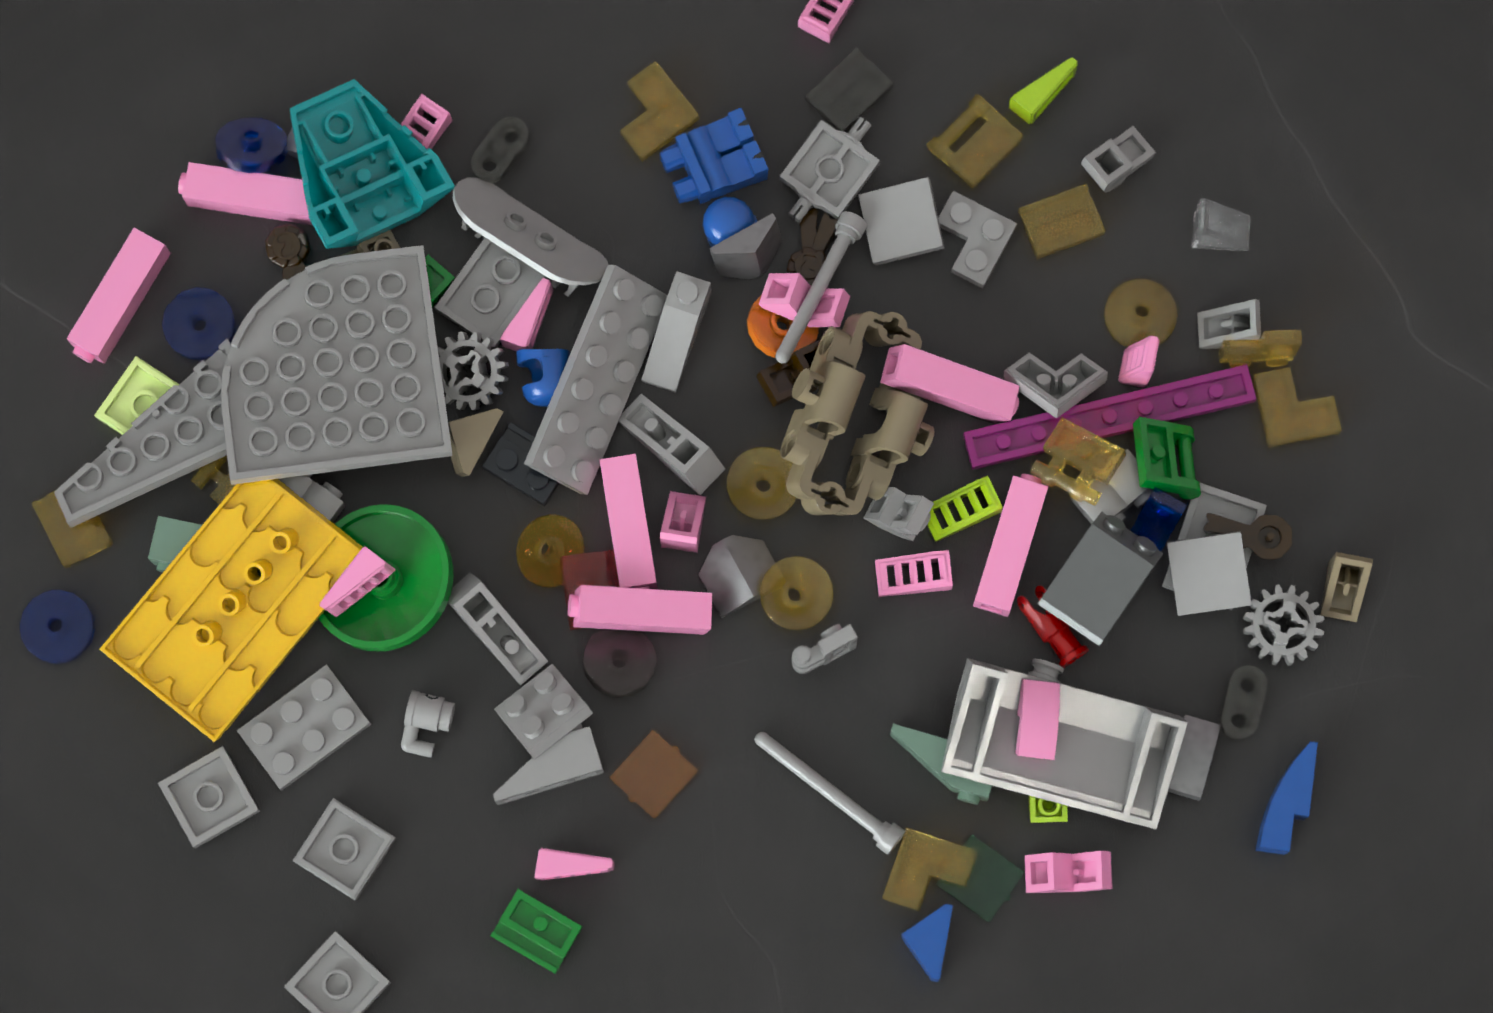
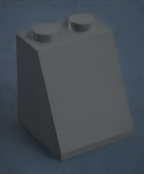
M1101 512L1050 584L1038 605L1100 646L1163 553L1157 549L1150 539L1137 536L1128 530L1119 518Z

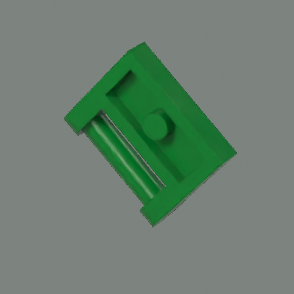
M1139 416L1133 423L1139 486L1176 493L1186 500L1198 498L1201 495L1200 482L1196 480L1192 443L1195 441L1194 429L1187 425ZM1175 445L1178 448L1181 477L1178 476Z

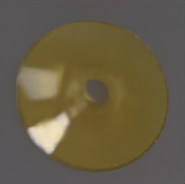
M1133 279L1122 283L1110 294L1106 302L1104 318L1111 336L1125 347L1149 336L1158 337L1160 340L1159 345H1161L1170 337L1175 328L1177 308L1173 297L1162 285L1147 279ZM1138 306H1145L1149 314L1145 317H1140L1136 314L1135 309Z
M757 447L742 453L731 465L727 476V490L734 506L746 516L754 519H772L784 514L797 499L788 492L786 486L793 463L781 458L780 451L770 447ZM760 480H767L771 487L768 491L761 492L756 487L757 483Z
M556 514L544 515L529 523L520 535L516 549L517 563L520 571L527 580L541 587H556L569 581L580 568L584 557V540L577 525L570 519ZM545 543H548V551L542 555V547Z
M799 556L787 557L773 564L765 573L760 587V599L766 614L776 624L786 629L803 630L818 624L827 615L833 601V586L827 572L815 561ZM791 588H795L800 592V599L798 601H792L789 598L788 591Z

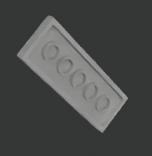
M607 265L524 462L525 465L579 494L588 495L600 466L599 459L604 457L657 330L668 295L616 265Z

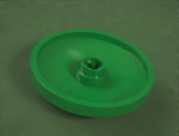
M372 505L344 516L335 525L353 538L355 542L363 547L366 546L396 570L338 617L325 610L319 617V620L335 637L358 649L390 651L411 644L426 634L439 620L451 595L454 576L453 563L444 538L424 517L401 506Z

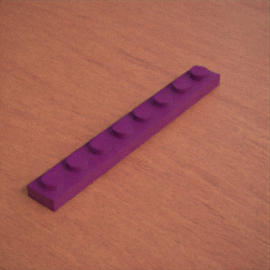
M1246 364L1075 405L1057 419L1046 412L963 433L971 468L974 470L1132 432L1133 423L1139 416L1174 422L1253 403L1256 401V395Z

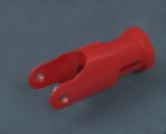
M1040 585L1035 588L1039 601L1046 592V589ZM1019 596L1017 598L1020 610L1044 643H1049L1060 659L1059 665L1066 668L1089 651L1086 645H1081L1069 629L1070 626L1047 610L1046 614L1038 612L1026 597Z

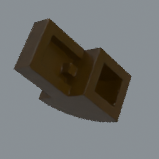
M820 340L794 351L788 362H778L758 372L756 377L773 407L793 399L792 390L794 383L804 369H810ZM811 386L809 392L812 393L818 388Z

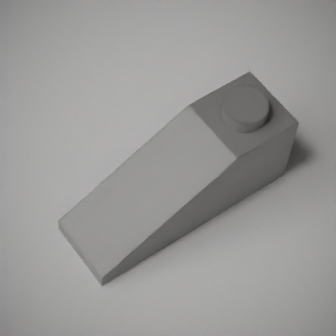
M676 271L658 323L641 379L642 382L676 393L712 294L711 282Z
M640 394L621 414L618 422L669 470L699 495L725 470L709 446L643 394Z
M470 572L452 587L448 600L450 606L519 685L526 682L549 662L475 575Z
M580 723L536 759L532 757L493 794L496 804L501 805L603 774V767L590 726L583 728Z

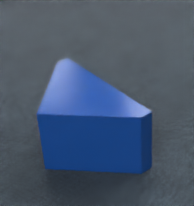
M943 905L901 935V938L931 981L938 982L940 980L953 905Z

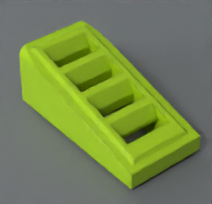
M1071 57L1014 94L1010 98L1009 108L1029 125L1033 124L1076 75L1078 61Z
M988 475L934 501L929 512L931 516L927 526L934 541L937 542L1001 513L1003 509L1002 504ZM978 491H982L988 507L984 509L975 494ZM965 497H968L975 512L970 516L962 501ZM952 503H954L962 519L958 522H955L948 507ZM941 509L948 527L941 528L934 513L936 510Z

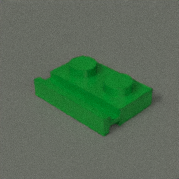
M517 889L490 936L556 974L583 926Z

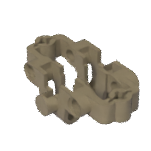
M872 311L851 314L846 319L842 330L833 326L829 327L819 342L810 369H804L794 383L792 397L805 403L804 409L794 410L782 442L780 456L793 463L786 483L788 492L800 499L804 510L811 515L834 514L843 516L858 514L862 510L867 497L877 501L884 496L897 464L908 461L911 453L918 456L924 455L933 441L934 427L922 422L928 404L921 401L919 396L880 383L879 388H875L869 405L878 410L887 409V415L882 427L876 433L864 434L863 438L856 439L851 453L853 460L847 473L845 491L836 482L813 483L811 481L814 470L818 467L824 456L829 440H833L834 436L846 432L866 375L855 370L863 348V337L867 343L875 347L906 344L921 350V337L918 333L907 327L906 320L899 313L877 314ZM811 386L819 389L816 395L809 392ZM819 422L817 429L809 426L810 424ZM881 451L879 458L874 455H871L872 453Z

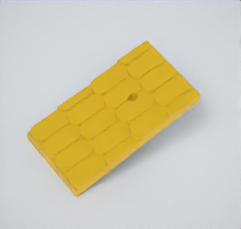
M279 479L236 484L99 650L215 742L231 726L301 638L306 635L322 615L325 609L320 606V602L363 546L355 542L353 538L329 521L303 498H300L298 494ZM257 567L261 571V576L257 573Z

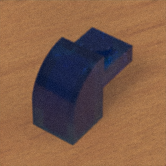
M1155 487L1130 531L1137 536L1150 539L1157 549L1162 551L1187 504Z

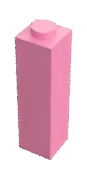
M192 162L188 163L187 173H181L178 191L179 194H182L187 206L313 225L308 216L302 179Z
M133 228L67 337V340L74 347L72 353L88 363H92L96 359L105 364L171 253L165 244Z
M906 344L891 347L888 350L880 381L882 384L992 423L1010 421L1018 409L1019 398L1017 395L1020 386Z
M636 454L599 459L619 586L624 588L658 589Z
M1021 474V477L1013 476L973 607L1006 617L1009 616L1048 490V486L1042 484V479L1029 474Z
M580 585L575 590V595L570 594L568 616L574 617L573 627L704 635L711 630L712 593Z

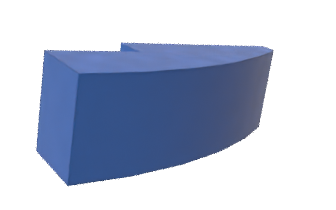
M1309 742L1302 749L1277 783L1260 825L1255 851L1282 855L1290 852L1294 819L1305 820L1310 814L1317 742Z

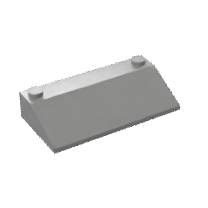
M967 658L956 696L941 768L942 772L1157 830L1188 724L1186 720L1180 715L1059 683L1060 706L1055 760L1017 756L1015 750L1020 721L1017 711L1022 679L1055 681Z

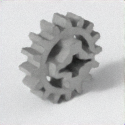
M458 332L457 342L452 337H446L447 348L438 347L443 389L446 393L445 404H452L457 400L456 407L459 410H464L468 402L471 410H479L480 401L485 405L493 404L490 395L492 393L502 395L503 391L498 387V383L507 382L509 379L501 374V369L508 367L509 363L499 361L498 359L504 350L502 348L492 350L491 347L494 339L487 337L481 342V333L473 332L470 340L466 332ZM464 347H475L474 350H471L465 356L456 353V351ZM488 360L491 365V376L487 372L486 363ZM465 364L472 365L471 370L475 373L473 378L465 377L467 374L463 369ZM447 366L450 368V381L447 378ZM471 386L482 389V391L474 395H463Z
M1280 584L1275 585L1273 588V595H1270L1265 589L1259 593L1262 602L1255 599L1251 601L1252 605L1250 607L1254 610V613L1246 612L1243 616L1244 620L1251 622V625L1243 629V634L1253 636L1248 647L1254 648L1259 646L1261 650L1258 658L1260 659L1267 654L1272 655V665H1276L1282 657L1285 659L1287 666H1290L1294 662V655L1301 661H1304L1308 657L1305 648L1315 651L1318 644L1313 638H1321L1324 635L1323 630L1316 628V625L1324 621V616L1314 615V611L1319 606V603L1308 604L1306 602L1309 595L1307 591L1302 593L1300 597L1295 595L1294 585H1291L1286 593H1283ZM1281 602L1279 609L1275 612H1262L1268 605ZM1296 606L1303 612L1306 620L1300 618L1295 610ZM1282 617L1286 618V624L1292 627L1285 633L1280 632V625L1276 624ZM1260 629L1267 632L1272 640L1271 644L1265 640ZM1292 638H1305L1298 646L1286 649L1288 641Z

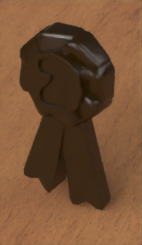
M812 209L806 213L800 222L802 249L791 255L786 273H800L812 286L827 257L824 252L835 235V224L838 219H830L829 215L825 213L818 231H816L817 209Z
M293 224L275 227L267 237L265 247L268 258L274 264L283 268V279L288 280L305 270L306 265L304 262L311 250L307 233Z
M1212 513L1206 514L1208 523L1204 526L1203 531L1216 534L1241 531L1243 549L1249 547L1260 559H1279L1292 546V528L1278 515L1259 516L1251 525H1247Z

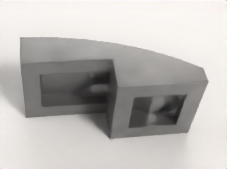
M1185 714L1183 719L1188 724L1168 792L1200 801L1221 725Z

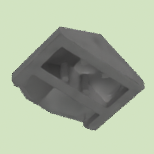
M772 213L709 248L719 276L741 279L761 277L768 270L782 243L777 219Z
M735 535L724 538L712 546L698 574L707 592L712 593V601L721 618L786 585V581L763 540Z

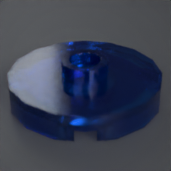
M252 117L228 122L220 128L215 137L217 158L220 161L227 162V167L248 174L262 173L270 170V165L277 162L279 165L284 161L288 153V142L286 133L279 125L266 119Z
M195 287L184 290L175 296L176 298L172 300L171 304H168L164 311L162 327L165 339L175 352L187 359L201 361L209 359L219 350L218 346L226 338L231 342L234 337L236 320L233 309L223 296L212 289ZM199 320L206 321L205 328L200 331L195 330V323Z
M63 590L46 591L33 598L24 609L20 621L21 639L28 651L42 661L53 664L71 662L90 646L95 632L94 616L87 604L74 593ZM55 620H61V629L57 632H52L50 628L51 623Z

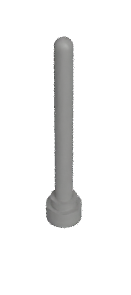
M844 211L835 224V235L837 238L776 352L775 357L779 363L789 361L849 244H853L856 240L861 239L867 223L859 215Z
M759 732L756 734L755 743L871 832L874 835L872 839L878 842L876 846L884 853L889 855L905 835V830L896 823L892 825L887 821L882 823L767 733Z

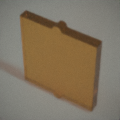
M652 730L609 778L628 795L629 802H636L655 819L693 778L698 770L679 754L678 747H671Z

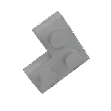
M953 191L938 217L940 228L966 240L961 253L952 267L951 273L983 289L1015 231L1017 223Z

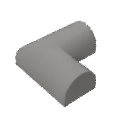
M1030 352L1004 370V380L1019 385V392L1056 419L1106 383L1108 376L1106 370L1082 353L1057 371Z

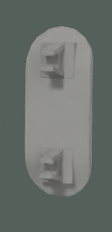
M465 178L454 187L453 202L458 214L463 219L462 229L466 231L471 227L477 232L474 235L476 238L479 239L481 236H484L551 279L552 287L556 288L561 283L568 284L569 288L564 292V295L569 296L579 285L593 284L602 280L608 261L599 251L573 237L508 195L493 183L480 178Z

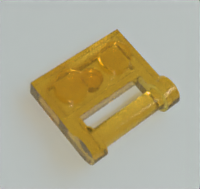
M976 95L969 102L970 107L938 138L933 137L926 144L934 156L942 160L972 189L1023 140L1024 136L980 95ZM980 116L984 117L987 122L954 153L949 147Z

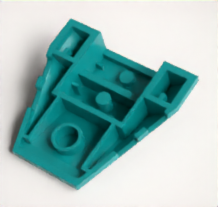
M355 79L290 108L308 216L326 249L357 246L361 242L420 216L455 187L438 155L430 148L426 149L412 136V131L405 125L401 126L387 113L388 109Z

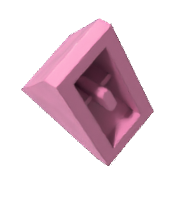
M670 491L660 532L662 548L698 553L706 496Z

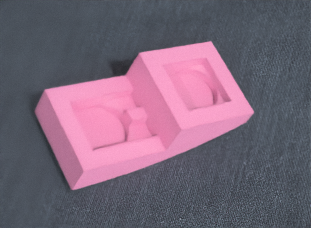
M1022 679L1017 716L1020 717L1015 750L1017 756L1055 760L1060 706L1059 683Z

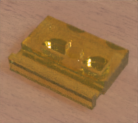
M1087 184L1026 205L1018 210L1037 259L1105 235L1106 232L1095 203L1089 194Z
M54 491L39 501L32 502L62 565L66 569L79 560L82 561L113 545L99 515L71 528L65 519Z

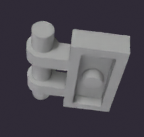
M837 624L820 634L822 639L812 648L799 646L794 649L792 653L793 669L800 674H806L856 649L858 637L851 624L844 628Z

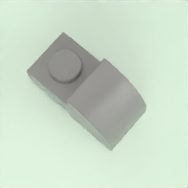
M1132 126L1114 140L1110 138L1085 156L1081 165L1106 193L1121 185L1127 176L1150 161L1156 152L1137 129Z
M888 487L880 500H872L864 519L893 535L913 541L916 535L927 526L931 516L929 512L934 503L924 496L907 495L895 487Z

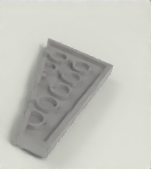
M228 338L218 346L219 350L209 359L199 362L193 368L194 372L178 386H172L131 423L133 426L119 439L115 437L106 445L107 449L92 463L87 462L54 491L65 519L71 528L227 455L221 408V383L223 368L231 349Z

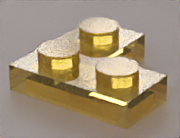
M657 61L627 81L628 87L647 111L621 129L620 132L642 162L673 140L675 136H678L700 120L699 114Z
M1301 330L1264 331L1260 339L1223 340L1219 348L1220 363H1229V366L1233 368L1246 364L1249 367L1251 362H1266V366L1270 367L1285 366L1288 364V361H1293L1300 349L1302 333Z
M1290 367L1253 375L1268 447L1340 434L1342 431L1334 396L1302 402L1297 401Z
M906 827L882 898L919 912L931 876L967 888L978 852Z

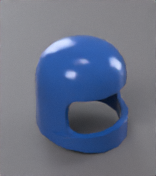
M723 197L715 200L708 206L703 215V229L711 247L757 222L756 216L752 213L749 206L744 201L735 197Z
M520 349L516 351L517 366L528 368L531 373L532 383L522 386L523 396L530 404L548 407L570 356L569 350Z

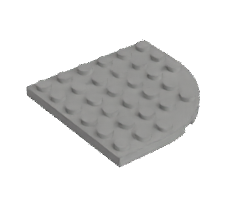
M423 245L343 255L305 267L304 271L290 279L280 281L252 307L233 337L231 349L222 373L221 408L231 485L452 456Z

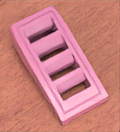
M810 0L798 19V27L830 43L854 0H843L842 3L838 0ZM823 1L836 8L837 11L833 13L819 4ZM817 12L830 19V22L827 24L813 17V15Z
M421 94L401 123V126L405 125L412 131V136L426 149H432L452 122V118L447 110ZM427 112L436 118V122L433 124L422 117L423 113ZM415 124L429 132L426 137L413 129Z
M542 278L500 338L503 347L513 351L533 349L554 291L549 279Z
M1149 336L1128 346L1124 350L1118 381L1121 384L1140 388L1147 387L1154 371L1160 341L1158 337Z
M365 546L320 602V606L338 617L388 578L396 569Z
M949 550L875 560L878 597L952 590L953 583ZM938 562L940 580H933L931 563ZM917 564L924 565L925 582L918 583ZM909 565L911 584L904 585L902 566ZM887 567H894L896 586L889 587Z
M541 848L538 851L535 879L543 881L614 871L615 863L612 858Z

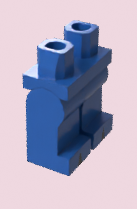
M741 107L729 112L728 116L711 124L698 127L687 134L683 133L675 136V144L660 152V160L666 173L684 167L688 177L672 183L679 203L698 199L700 204H703L712 198L726 195L768 179L767 164L756 140H754V135Z

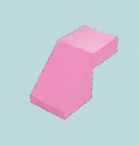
M769 273L759 305L763 309L794 320L811 286L800 273ZM826 289L807 326L840 327L850 299V295L845 289Z
M1111 851L1075 854L1051 852L1025 855L1026 893L1087 892L1112 889Z

